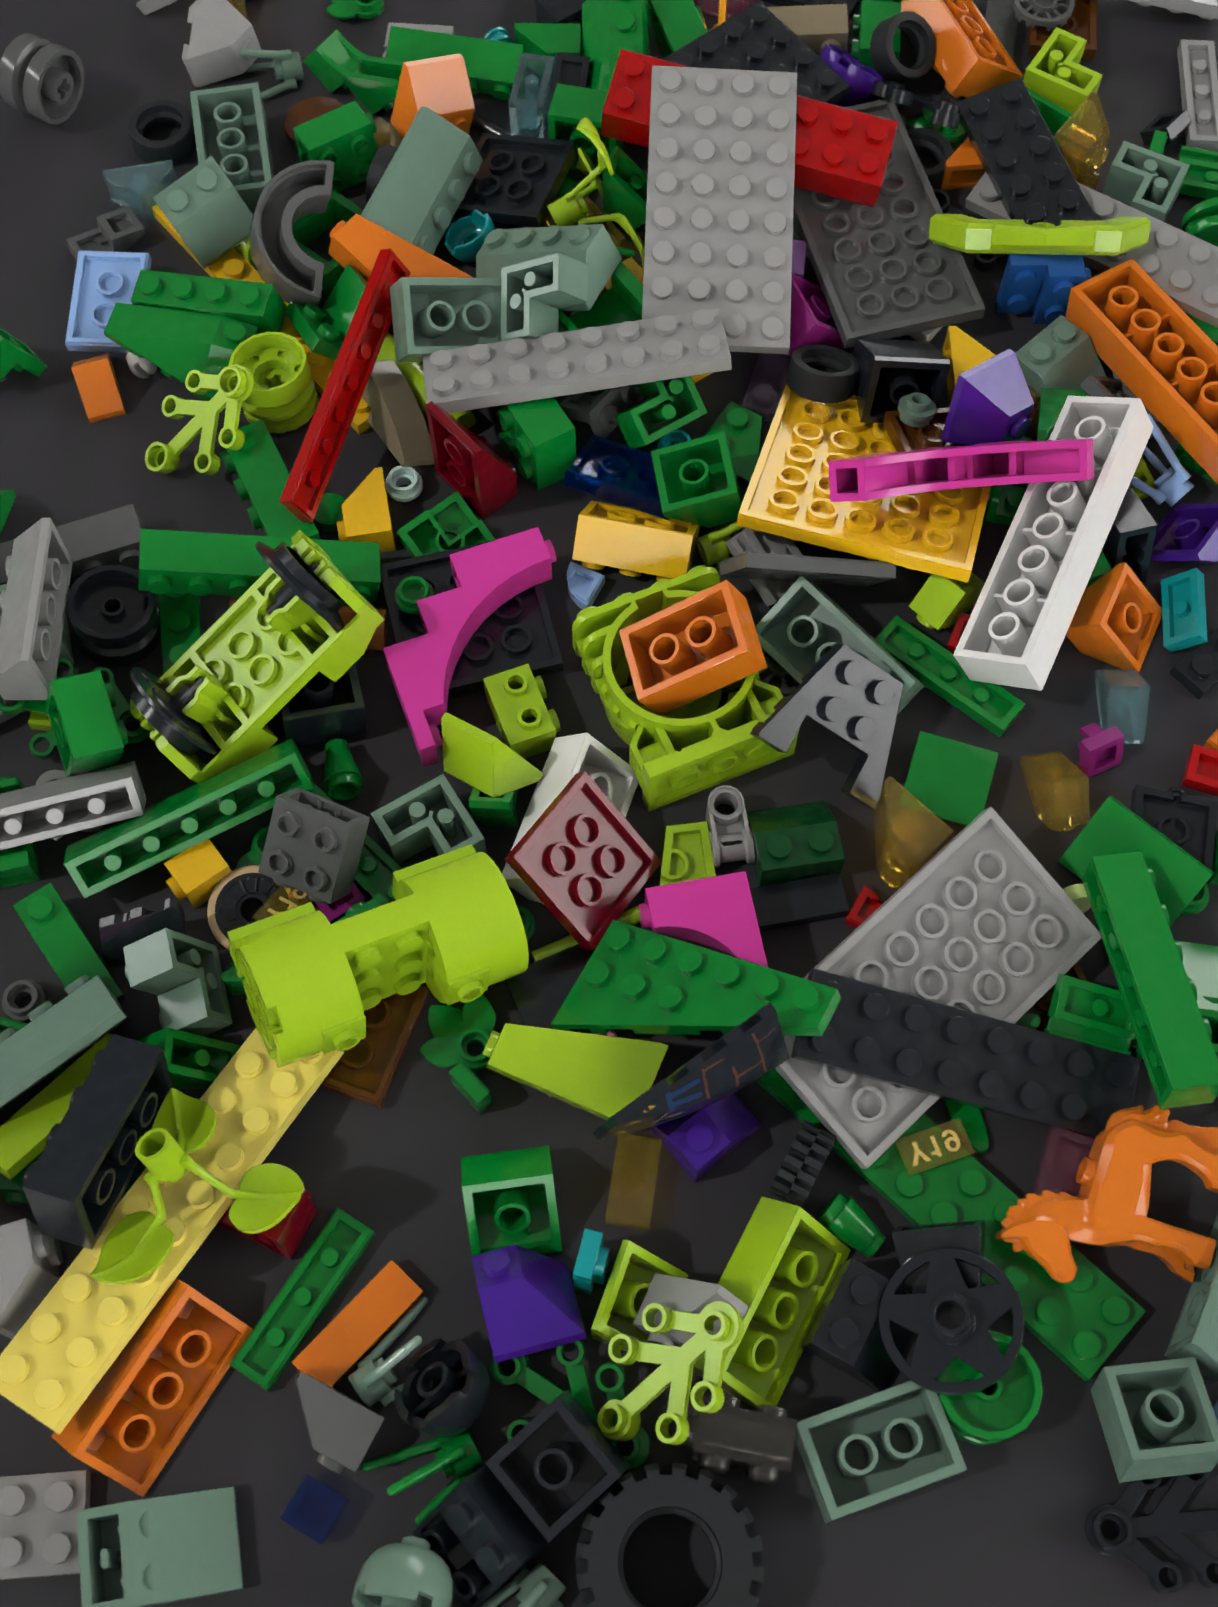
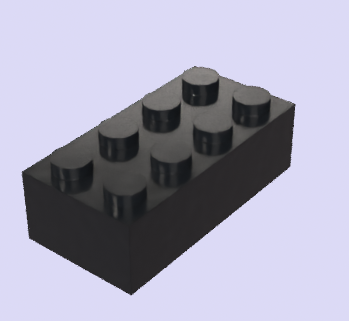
M113 1034L105 1049L99 1050L92 1063V1071L83 1086H78L73 1092L68 1111L62 1121L52 1127L44 1151L38 1161L33 1162L28 1167L23 1178L22 1188L42 1234L88 1249L94 1248L141 1163L135 1154L136 1144L146 1132L151 1130L170 1088H174L163 1048Z

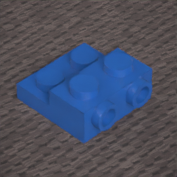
M1009 254L995 301L997 313H1032L1034 324H1051L1060 315L1065 317L1071 288L1091 279L1090 269L1085 268L1083 255Z

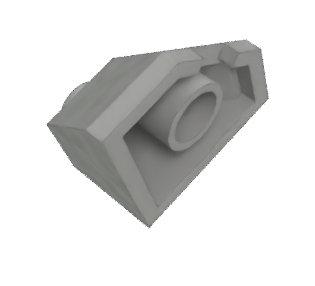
M196 0L189 7L187 22L192 23L189 45L184 44L182 60L194 86L202 87L245 73L257 58L241 56L239 51L241 49L262 50L252 24L227 0Z

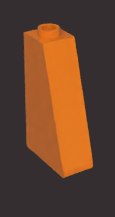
M355 214L347 222L344 220L340 221L329 235L331 242L328 254L344 269L348 264L356 267L366 282H368L380 250L390 248L411 272L409 277L473 278L358 214Z

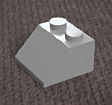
M26 1218L0 1226V1334L10 1339L15 1337L60 1279L58 1265L63 1264V1253L58 1239L42 1234L40 1228Z

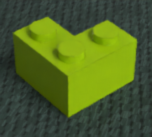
M1056 27L1027 67L1023 82L1027 88L1074 114L1077 117L1075 126L1079 127L1094 104L1102 74L1080 65L1087 40Z

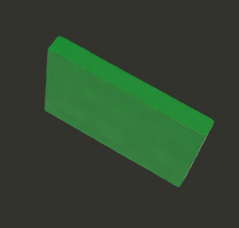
M1109 796L1058 862L1082 880L1090 860L1094 856L1142 851L1147 867H1151L1155 874V889L1160 903H1164L1167 907L1170 928L1213 876L1214 872L1113 796Z

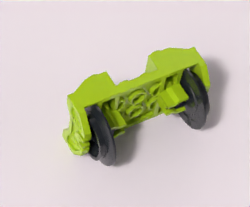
M301 530L291 538L293 542L291 546L281 542L273 549L260 541L255 544L257 551L270 568L160 679L140 667H134L130 671V677L137 687L131 694L130 712L136 719L142 721L140 725L144 729L150 731L149 737L155 741V745L160 752L189 779L196 783H200L267 751L278 740L267 726V723L318 672L336 682L364 655L376 628L385 620L337 569L326 552ZM345 602L357 613L347 625H345L338 613L345 605ZM203 749L216 756L206 765L196 753Z

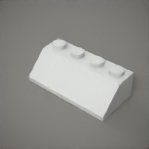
M587 732L555 738L542 770L544 775L536 785L512 849L575 774L586 771L626 818L638 785V780L631 766ZM506 862L502 875L508 886L527 899L542 903Z

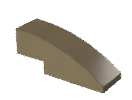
M393 360L376 361L362 395L371 408L367 421L402 467L434 464L429 431L418 402L404 375Z

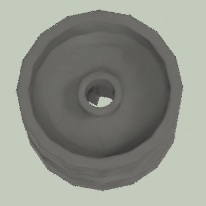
M24 33L15 37L6 47L0 60V95L2 100L9 107L22 113L31 114L36 119L48 124L58 125L66 121L74 113L84 88V67L80 57L73 50L61 45L51 44L48 40L35 34Z

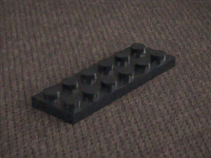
M1022 78L956 102V105L960 106L958 112L961 114L960 122L1010 219H1021L1028 225L1046 222L1052 223L1055 226H1059L1061 220L1098 221Z

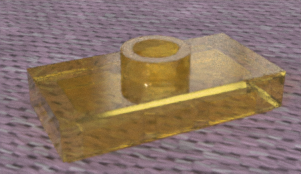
M630 1134L618 1136L605 1224L650 1230L662 1139Z

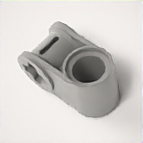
M729 785L716 787L708 797L705 816L708 824L714 867L720 868L722 863L746 861L747 864H754V841L751 828L748 825L743 795L737 788ZM721 804L728 805L735 812L730 815H722L715 810V807Z

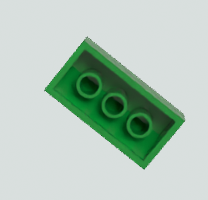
M586 0L582 4L583 56L590 57L591 61L587 88L609 91L621 49L650 56L649 0Z

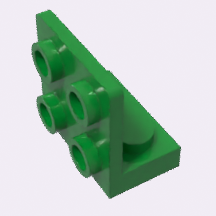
M348 264L322 309L312 303L302 305L295 301H290L284 313L312 352L333 360L337 359L367 282L356 267Z

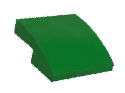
M920 731L898 807L967 826L985 808L998 752Z

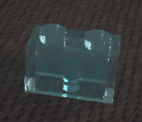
M521 53L509 99L510 132L512 134L544 138L555 67L554 57Z

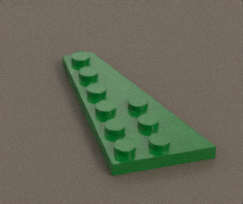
M613 920L553 1019L551 1026L553 1029L565 1031L590 1029L593 1034H608L609 1029L633 1030L635 1034L700 1035L701 1030L722 1031L723 1035H725L771 1002L776 1009L783 1036H822L842 998L838 989Z

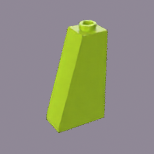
M505 1023L501 1033L492 1031L482 1055L490 1058L486 1066L487 1069L604 1120H608L652 1087L668 1045L661 1042Z

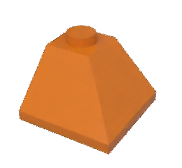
M1126 562L1119 563L1085 589L1066 636L1080 653L1130 673H1139L1161 620L1162 608Z

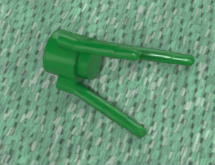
M467 1430L457 1436L436 1438L364 1462L362 1470L365 1472L440 1449L434 1453L437 1458L436 1460L403 1477L387 1488V1494L393 1496L441 1469L447 1479L456 1475L416 1516L415 1523L420 1525L460 1482L474 1473V1468L483 1464Z

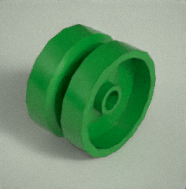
M989 1331L1004 1358L1012 1337L995 1331ZM1022 1345L1015 1362L1008 1372L996 1383L985 1389V1391L991 1393V1396L985 1395L981 1391L955 1396L937 1393L955 1439L975 1446L997 1444L1025 1430L1038 1414L1043 1395L1040 1370L1030 1352ZM956 1358L935 1381L963 1383L981 1378L984 1375Z

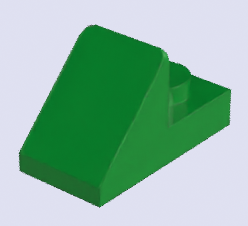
M0 328V382L12 368L20 373L25 369L38 377L47 367L46 364L27 344Z
M473 787L469 798V809L476 824L480 826L516 827L519 789L493 798Z

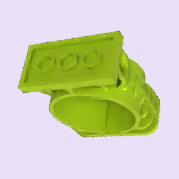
M696 566L679 577L671 580H659L651 587L636 593H624L614 601L599 607L590 606L584 608L577 614L572 624L573 648L577 656L582 658V667L586 675L591 676V685L594 692L600 695L612 728L629 745V764L642 789V800L648 812L791 756L795 752L799 729L787 753L776 751L750 734L758 722H764L775 711L774 706L783 698L778 687L759 681V671L661 716L655 714L638 701L634 684L627 687L631 673L619 630L720 583V575L714 567ZM741 687L739 691L730 692L727 703L718 709L722 693Z

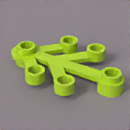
M239 364L223 368L219 375L207 374L199 370L190 371L185 379L188 391L199 395H204L209 390H218V392L210 401L185 400L174 395H168L164 398L161 408L166 417L180 420L185 415L194 417L168 444L154 442L147 448L145 463L148 469L161 474H169L175 471L180 463L179 455L201 433L199 451L194 459V467L199 473L209 476L215 475L220 468V459L218 455L214 454L219 413L225 407L224 427L220 430L218 436L219 444L223 448L232 451L241 449L244 444L245 436L243 431L238 429L242 402L250 396L253 389L254 380L251 371ZM233 434V439L230 443V437Z
M722 1301L709 1303L700 1314L672 1311L668 1306L659 1303L647 1305L643 1310L641 1318L642 1324L647 1331L656 1334H666L673 1329L695 1333L681 1347L639 1342L635 1337L626 1334H617L610 1340L608 1354L612 1361L624 1365H631L638 1361L659 1364L660 1366L623 1400L613 1399L603 1405L598 1413L597 1421L605 1437L618 1441L632 1439L640 1428V1412L669 1386L670 1393L667 1413L662 1414L658 1418L655 1427L656 1435L663 1443L679 1445L687 1439L689 1423L686 1419L689 1397L693 1407L700 1412L716 1413L721 1409L724 1403V1392L721 1387L726 1351L734 1347L740 1341L743 1334L741 1316L737 1309L729 1303ZM658 1311H661L662 1321L656 1327L654 1317ZM717 1318H720L721 1329L717 1334H714L715 1321ZM624 1342H627L628 1352L622 1357L621 1347ZM705 1354L703 1381L696 1383L691 1390L694 1363ZM707 1389H710L712 1393L711 1402L707 1406H705L703 1402V1395ZM615 1412H617L618 1421L617 1424L613 1427V1415ZM674 1420L677 1430L675 1435L670 1437L668 1427L671 1421Z

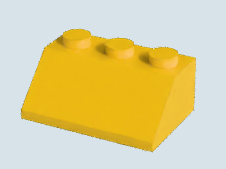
M591 500L578 516L572 560L582 561V566L589 569L601 570L604 569V566L619 568V573L626 576L639 577L642 573L657 575L656 580L658 581L662 579L671 580L686 574L691 569L700 525L664 517L663 513Z

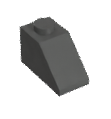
M299 1369L294 1379L311 1445L315 1451L319 1452L316 1461L338 1474H341L344 1467L356 1473L384 1417Z

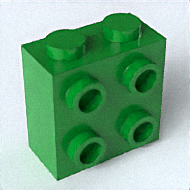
M356 101L293 128L300 162L312 160L334 162L332 190L340 193L366 181L370 164L379 150L374 140V133L377 132V128L369 112L364 113Z

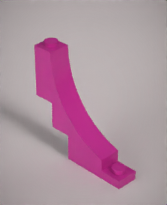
M538 527L450 554L452 576L457 588L416 601L420 622L425 635L383 648L389 674L424 768L439 763L436 748L443 746L437 725L441 724V718L447 712L450 683L455 667L473 634L493 612L511 598L537 584L552 579V563L557 561L555 550L550 539L543 540Z

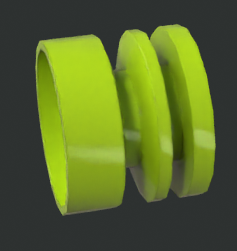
M264 332L249 337L236 347L231 354L228 366L239 364L247 367L251 371L254 380L250 396L241 405L245 417L250 424L263 419L269 433H285L296 430L307 423L316 411L319 398L303 345L295 337L283 332Z

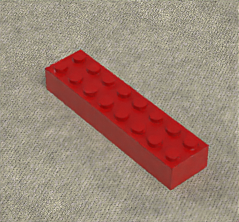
M621 49L602 111L601 135L649 148L652 65L688 66ZM797 95L794 186L874 207L884 178L898 122Z

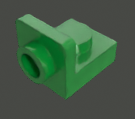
M1013 485L991 486L986 505L985 521L1010 526L1027 488Z

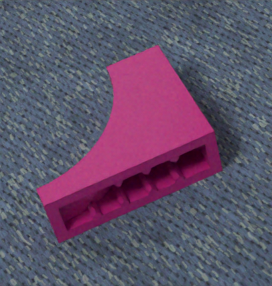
M746 871L645 888V903L638 905L642 929H650V931L768 967Z

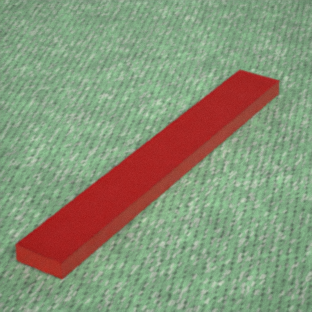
M391 248L381 249L279 500L302 523L313 522L391 324L392 312L389 287L401 277H409L411 273Z

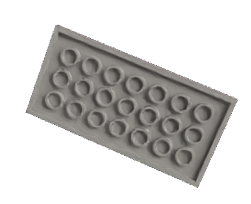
M652 65L642 320L663 315H676L702 309L719 308L730 352L788 354L790 349L797 73Z
M989 807L983 810L813 969H819L1015 1024L1056 983L1058 974L1064 975L1102 937L1095 926L996 811ZM809 973L803 979L807 980ZM783 1036L789 1059L775 1069L827 1130L836 1136L839 1144L861 1169H868L940 1098L791 1058L795 1036Z

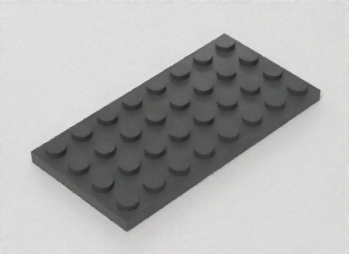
M887 98L844 107L898 122L884 178L874 207L794 186L793 219L802 241L806 242L807 254L845 349L855 347L857 338L891 339L983 318L986 308L961 252L935 244L928 239L930 218L935 214H943V211L895 103Z

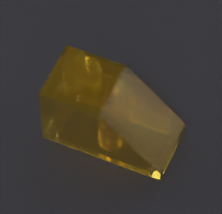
M1060 751L1021 757V766L1035 814L1050 830L1070 831L1076 825L1087 824L1090 821L1089 777Z

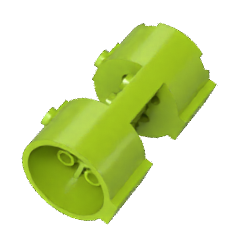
M470 844L393 872L392 895L395 901L330 924L326 916L321 911H316L312 902L227 932L230 955L234 961L237 975L239 978L245 977L242 982L250 1014L271 1060L275 1059L277 1067L281 1068L322 1051L326 1054L334 1050L346 1051L353 1048L362 1039L366 1038V1017L364 1011L375 1007L381 999L397 993L398 995L410 994L417 990L421 984L426 983L434 997L439 1002L446 1003L447 1006L459 1001L467 1003L479 998L484 991L488 990V986L524 973L529 964L528 944L524 926L511 890L494 861L484 852L476 853L473 845Z

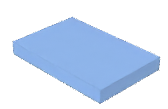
M78 250L65 346L68 351L129 352L106 337L104 330L116 303L132 304L131 297L140 269L151 270L152 259L149 253Z

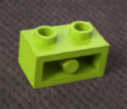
M525 664L483 678L485 696L504 744L524 759L551 750L556 738V732L561 731V726L555 710H547L543 699L547 698V692L541 676L534 677L529 664Z

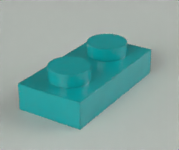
M1197 568L1162 579L1163 647L1173 653L1207 642L1204 574Z
M586 1228L584 1230L573 1271L574 1290L592 1295L595 1283L604 1284L610 1257H608L610 1249L603 1247V1233Z

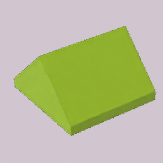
M447 712L441 718L444 771L493 798L538 782L544 775L497 737Z
M623 1239L591 1327L592 1339L609 1345L610 1340L615 1335L626 1334L635 1337L639 1342L648 1343L649 1335L633 1323L655 1273L687 1279L689 1274L630 1240ZM624 1342L621 1350L628 1352V1343Z

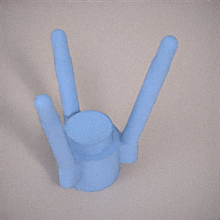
M1148 414L1154 427L1152 434L1172 467L1167 469L1146 446L1143 455L1161 475L1153 482L1158 489H1154L1133 476L1130 484L1149 495L1158 505L1166 501L1172 507L1194 485L1188 480L1191 475L1183 468L1158 425H1156L1152 416Z

